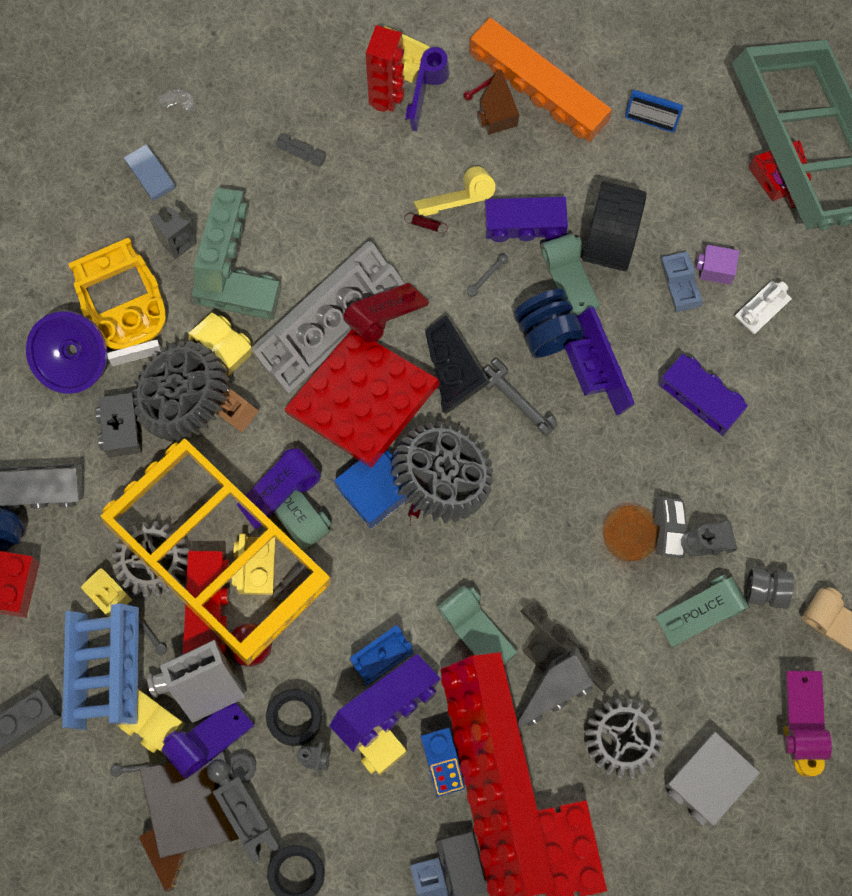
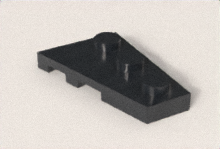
M447 315L425 330L431 362L434 363L436 376L440 384L437 389L440 390L442 412L445 414L491 383L451 317Z

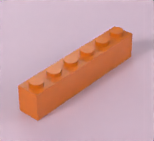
M491 17L470 38L469 51L475 60L479 62L484 61L490 66L494 74L502 69L505 78L510 81L511 86L516 91L526 93L537 107H544L548 110L553 119L558 123L564 122L571 128L576 137L584 138L591 142L609 122L612 112L610 107Z

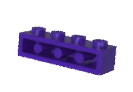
M416 654L339 709L329 727L352 752L362 745L367 748L378 738V733L382 730L385 733L389 732L398 723V718L402 715L405 718L410 716L417 709L418 703L422 701L425 704L430 701L437 693L435 687L441 678Z

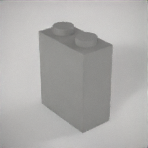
M215 641L209 642L160 666L167 689L192 723L246 698L237 674Z
M714 732L703 742L665 787L669 790L667 795L679 806L684 804L692 811L689 815L701 827L705 824L708 827H712L760 772Z

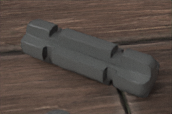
M284 133L280 134L277 138V148L283 151L289 150V154L307 162L311 160V164L321 167L326 159L325 152L319 149L313 150L312 146L297 139L291 140V137Z
M309 556L317 564L316 560ZM300 561V565L295 566L284 579L282 587H278L272 595L280 604L307 579L308 572L312 573Z

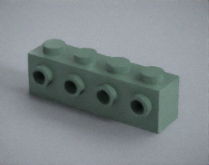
M216 188L194 263L195 289L222 293L226 279L230 278L231 259H235L237 251L236 240L241 238V222L247 216L248 204L243 203V191Z

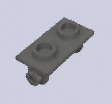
M320 742L319 748L301 747L297 752V759L305 768L315 769V773L321 777L322 770H328L330 753H328L329 750H326L324 743Z

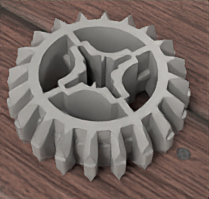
M154 521L151 529H149L148 524L142 522V530L140 531L136 526L131 527L134 533L131 536L138 543L142 542V547L150 554V550L152 553L156 550L152 541L153 538L166 541L177 530L175 529L170 532L168 524H164L160 529L157 521ZM184 538L172 548L173 550H170L158 561L163 566L166 563H170V560L173 559L172 565L167 572L179 584L181 583L176 576L186 577L187 572L181 568V566L187 567L188 559L182 558L187 556L189 551L188 548H182L186 544ZM116 543V547L121 552H115L112 555L115 560L119 561L113 564V569L120 571L116 578L119 581L125 580L123 587L126 590L133 587L132 593L138 595L143 589V596L145 598L150 597L151 590H153L156 597H161L160 588L163 587L167 593L172 592L136 555L130 559L132 551L124 543ZM135 567L137 569H146L150 580L136 578L132 575L130 569Z
M619 698L614 700L615 709L612 708L609 702L604 703L603 706L606 714L602 710L596 709L594 714L599 721L593 718L588 720V724L594 727L595 730L588 729L585 731L586 736L593 737L594 739L587 741L585 746L588 748L595 746L596 749L589 754L590 759L599 755L601 760L597 762L596 767L600 768L606 763L609 765L606 769V774L610 775L614 768H616L617 778L620 779L624 775V770H627L630 779L635 777L634 768L641 775L645 774L646 769L643 763L653 768L655 763L650 756L660 758L662 755L654 749V747L664 746V741L656 740V736L663 735L664 730H654L653 727L660 723L659 718L650 721L648 717L653 713V710L648 709L643 714L640 712L643 708V703L639 702L635 709H633L632 699L629 698L625 702V707H622ZM616 715L630 716L624 727L609 726L605 722ZM637 721L646 730L647 744L643 743V740L636 735ZM630 726L628 731L630 737L628 738H631L632 741L627 742L620 748L621 743L617 736L618 734H623ZM601 732L605 733L614 743L611 756L603 747ZM626 749L638 750L644 753L640 759L633 762L619 761Z

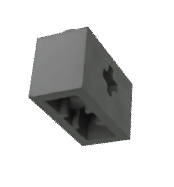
M132 393L99 397L100 407L95 408L97 423H101L102 433L98 434V443L100 450H104L108 457L142 453L139 421H137L138 416L133 410L135 408L133 402L135 397ZM120 421L122 424L119 425V430H114V427L117 425L116 422Z

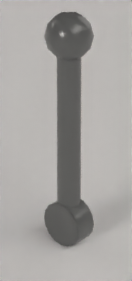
M500 254L497 259L498 261L474 286L467 288V294L470 297L476 296L478 289L501 264L507 263V255Z
M139 615V625L154 644L155 652L158 655H164L167 651L166 646L159 643Z
M165 758L161 762L128 767L114 765L110 769V774L114 777H119L122 773L140 771L142 768L171 762Z

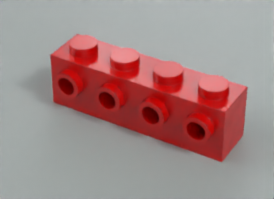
M376 25L365 53L369 105L381 112L387 110L394 112L396 104L402 103L405 89L402 88L405 76H403L404 49H402V32Z

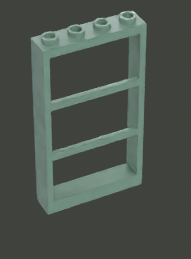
M820 40L745 48L732 62V65L806 230L818 228L822 231L834 225H839L840 227L850 225L852 223V207L823 211L806 173L852 167V157L802 164L784 125L785 122L835 116L852 151V92L828 41ZM813 68L831 107L779 113L761 73Z

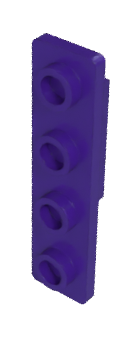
M588 307L578 316L585 331L584 339L569 342L564 348L584 396L606 392L615 414L621 415L634 405V400L613 353L611 344L604 332L600 318L594 307Z

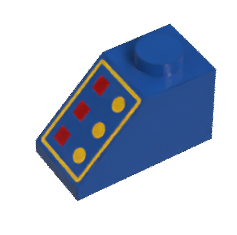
M449 728L422 735L421 743L436 796L440 797L464 790L465 786Z

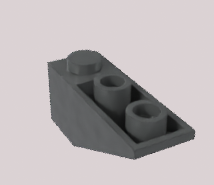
M577 647L550 662L518 716L517 724L519 728L525 724L528 726L536 724L543 718L542 714L551 709L553 712L558 711L568 703L567 700L575 695L581 697L592 690L595 675Z

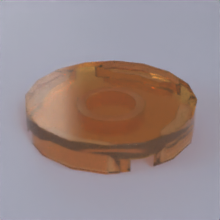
M628 505L618 508L609 515L604 525L603 537L605 546L614 557L622 561L644 560L654 552L657 546L659 526L653 524L654 517L652 514L639 506Z

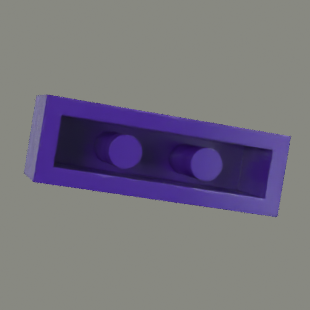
M566 197L485 199L486 239H492L494 242H504L508 238L531 241L537 237H546L547 240H552L567 233Z
M684 354L663 375L659 383L662 389L721 436L728 432L748 407L744 398L739 393L728 390L723 386V382L719 377L714 374L709 375L701 368V364L696 359L687 357Z

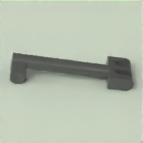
M494 359L491 365L498 370L496 373L489 366L483 369L484 373L490 377L489 381L491 382L485 388L489 391L493 386H496L538 427L537 429L544 436H548L557 426L556 420L552 416L545 420L503 379L508 374V370L497 359Z

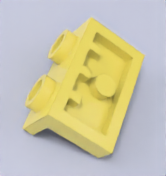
M239 534V541L234 542V558L241 556L259 537H247L246 534ZM275 537L232 577V585L237 586L239 594L273 595L276 552Z

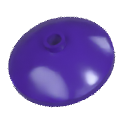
M58 311L44 316L32 327L26 341V358L32 373L44 386L56 392L72 394L88 389L100 379L107 364V346L101 331L87 317L76 312ZM70 345L76 347V354L71 352Z

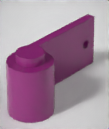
M786 671L789 736H785V752L790 754L793 760H829L832 753V741L829 730H825L822 671Z

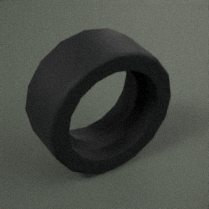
M299 689L284 690L277 694L268 705L266 712L267 727L272 736L282 744L289 746L304 745L313 740L320 731L322 724L321 708L315 698L306 691ZM296 700L308 706L312 719L306 731L301 734L290 735L280 729L277 715L283 704Z
M290 845L282 848L273 855L268 865L267 880L270 889L276 896H315L319 893L324 883L325 869L322 860L315 851L302 845ZM292 856H302L307 859L314 871L310 886L298 893L286 890L281 885L278 877L281 864Z

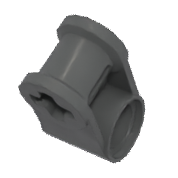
M730 521L701 525L696 531H689L681 538L683 550L686 554L693 557L704 555L718 556L721 555L720 552L726 551V554L738 550Z

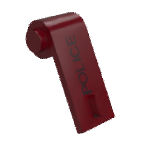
M410 283L351 304L345 311L343 320L364 342H375L383 336L386 321L428 306L429 301Z

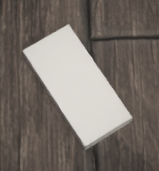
M158 340L109 352L107 356L113 367L150 357L152 354H161V347Z

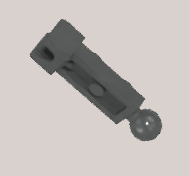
M222 759L213 760L207 767V775L211 781L220 785V788L215 790L213 794L242 842L251 861L255 864L259 860L257 845L259 843H267L273 851L278 850L280 846L240 777L238 776L231 781L228 763Z

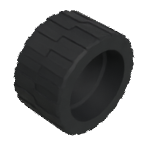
M604 181L601 183L582 258L583 262L620 271L628 270L645 206L646 191Z

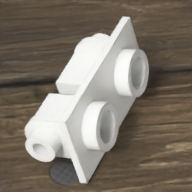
M771 281L735 317L755 335L792 299L786 292L788 286L782 281L780 283Z

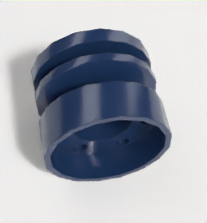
M553 289L538 294L518 306L513 313L515 321L519 323L520 331L528 333L525 337V342L534 358H543L562 351L569 342L578 341L584 336L585 331L578 316L569 314L573 306L568 301V295L563 289Z

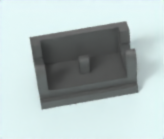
M167 207L169 215L172 216L171 221H162V218L156 213L149 218L158 240L176 259L193 247L196 241L190 223L186 219L183 220L173 208Z
M472 832L435 842L448 896H475L487 892Z

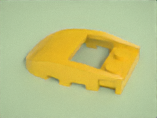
M129 237L68 263L70 270L74 274V287L80 301V309L83 315L91 320L101 331L108 348L120 350L151 341L162 332L166 323V314L158 283L141 255H138L133 249ZM136 267L148 293L101 314H97L86 288Z

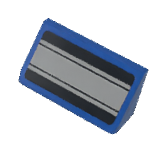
M633 90L625 118L674 133L683 105Z

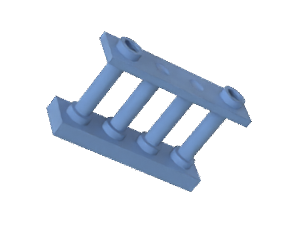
M121 603L112 604L111 617L90 620L89 614L65 611L62 728L86 730L88 718L109 716V723L121 725L137 724L139 607ZM110 629V646L88 648L89 631ZM110 657V675L88 677V660ZM109 687V704L87 707V689Z

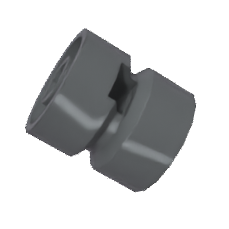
M752 566L747 579V603L764 605L766 602H769L771 607L788 609L793 595V573L776 570L773 574H770L766 568Z

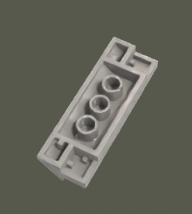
M367 241L249 350L261 364V368L289 394L330 356L352 330L343 320V315L351 304L404 285L405 283L394 267L386 263L375 245Z

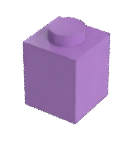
M707 245L704 253H699L696 269L700 270L699 279L731 285L736 276L739 250Z

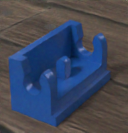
M396 625L349 659L368 686L413 654L414 651L410 642H407L401 629Z

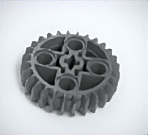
M180 340L178 345L170 343L169 350L161 347L160 355L152 354L153 360L150 363L145 362L147 367L144 372L138 371L141 378L134 381L138 388L132 390V394L136 396L133 399L135 406L133 410L138 416L137 421L143 425L144 429L156 437L170 442L173 439L181 442L183 437L190 440L192 432L200 435L201 427L209 429V420H217L214 414L217 410L223 411L220 403L227 401L223 393L230 390L225 385L230 380L226 375L228 370L223 365L221 358L210 348L199 342L195 343L189 340L185 343ZM201 363L204 364L205 371H201ZM157 410H159V418L156 415Z
M430 422L424 427L419 425L415 430L409 431L402 438L393 453L394 458L390 465L394 468L390 475L397 477L393 486L401 487L398 496L405 495L407 497L405 505L411 502L415 506L413 512L419 509L422 510L423 518L431 514L433 522H436L440 517L444 524L449 522L450 519L455 523L461 518L465 520L479 510L480 506L486 502L487 496L492 490L490 485L494 479L490 475L493 469L486 467L491 459L483 458L482 455L486 449L479 450L476 447L479 441L472 442L469 440L470 433L465 436L462 435L461 427L453 431L451 424L443 428L441 422L436 423L434 427ZM420 445H429L428 450H425L423 448H417ZM457 494L467 496L463 501H456Z

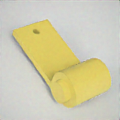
M479 166L472 167L464 175L465 190L413 201L419 215L428 216L439 213V210L484 201L494 194L495 182L484 168Z

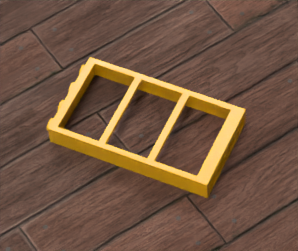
M184 438L180 443L172 444L162 460L159 462L155 461L145 470V475L138 482H131L117 501L112 500L104 507L103 514L100 517L110 531L231 650L249 665L331 585L330 577ZM188 454L223 488L150 555L116 520ZM230 494L267 531L195 599L158 561ZM275 537L312 574L240 643L203 605Z

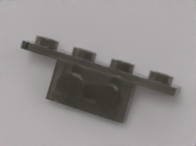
M530 602L521 609L520 612L540 631L522 652L543 672L546 671L552 660L577 647L595 675L594 684L602 692H605L614 683L610 678L609 671L602 665H597L583 646L576 645L562 626L554 624L548 618V613L543 607Z

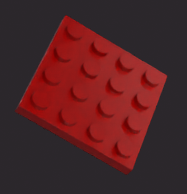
M351 330L284 410L293 419L372 468L440 384L437 378L377 342H364Z

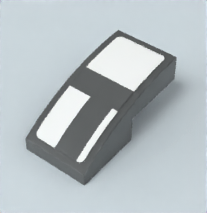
M658 496L653 524L659 525L660 530L655 554L685 558V551L681 546V538L687 533L684 500Z

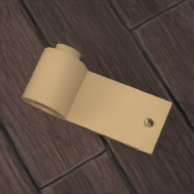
M827 587V589L820 588L801 618L821 634L852 652V612L843 607L844 602L841 599L842 594L831 587Z

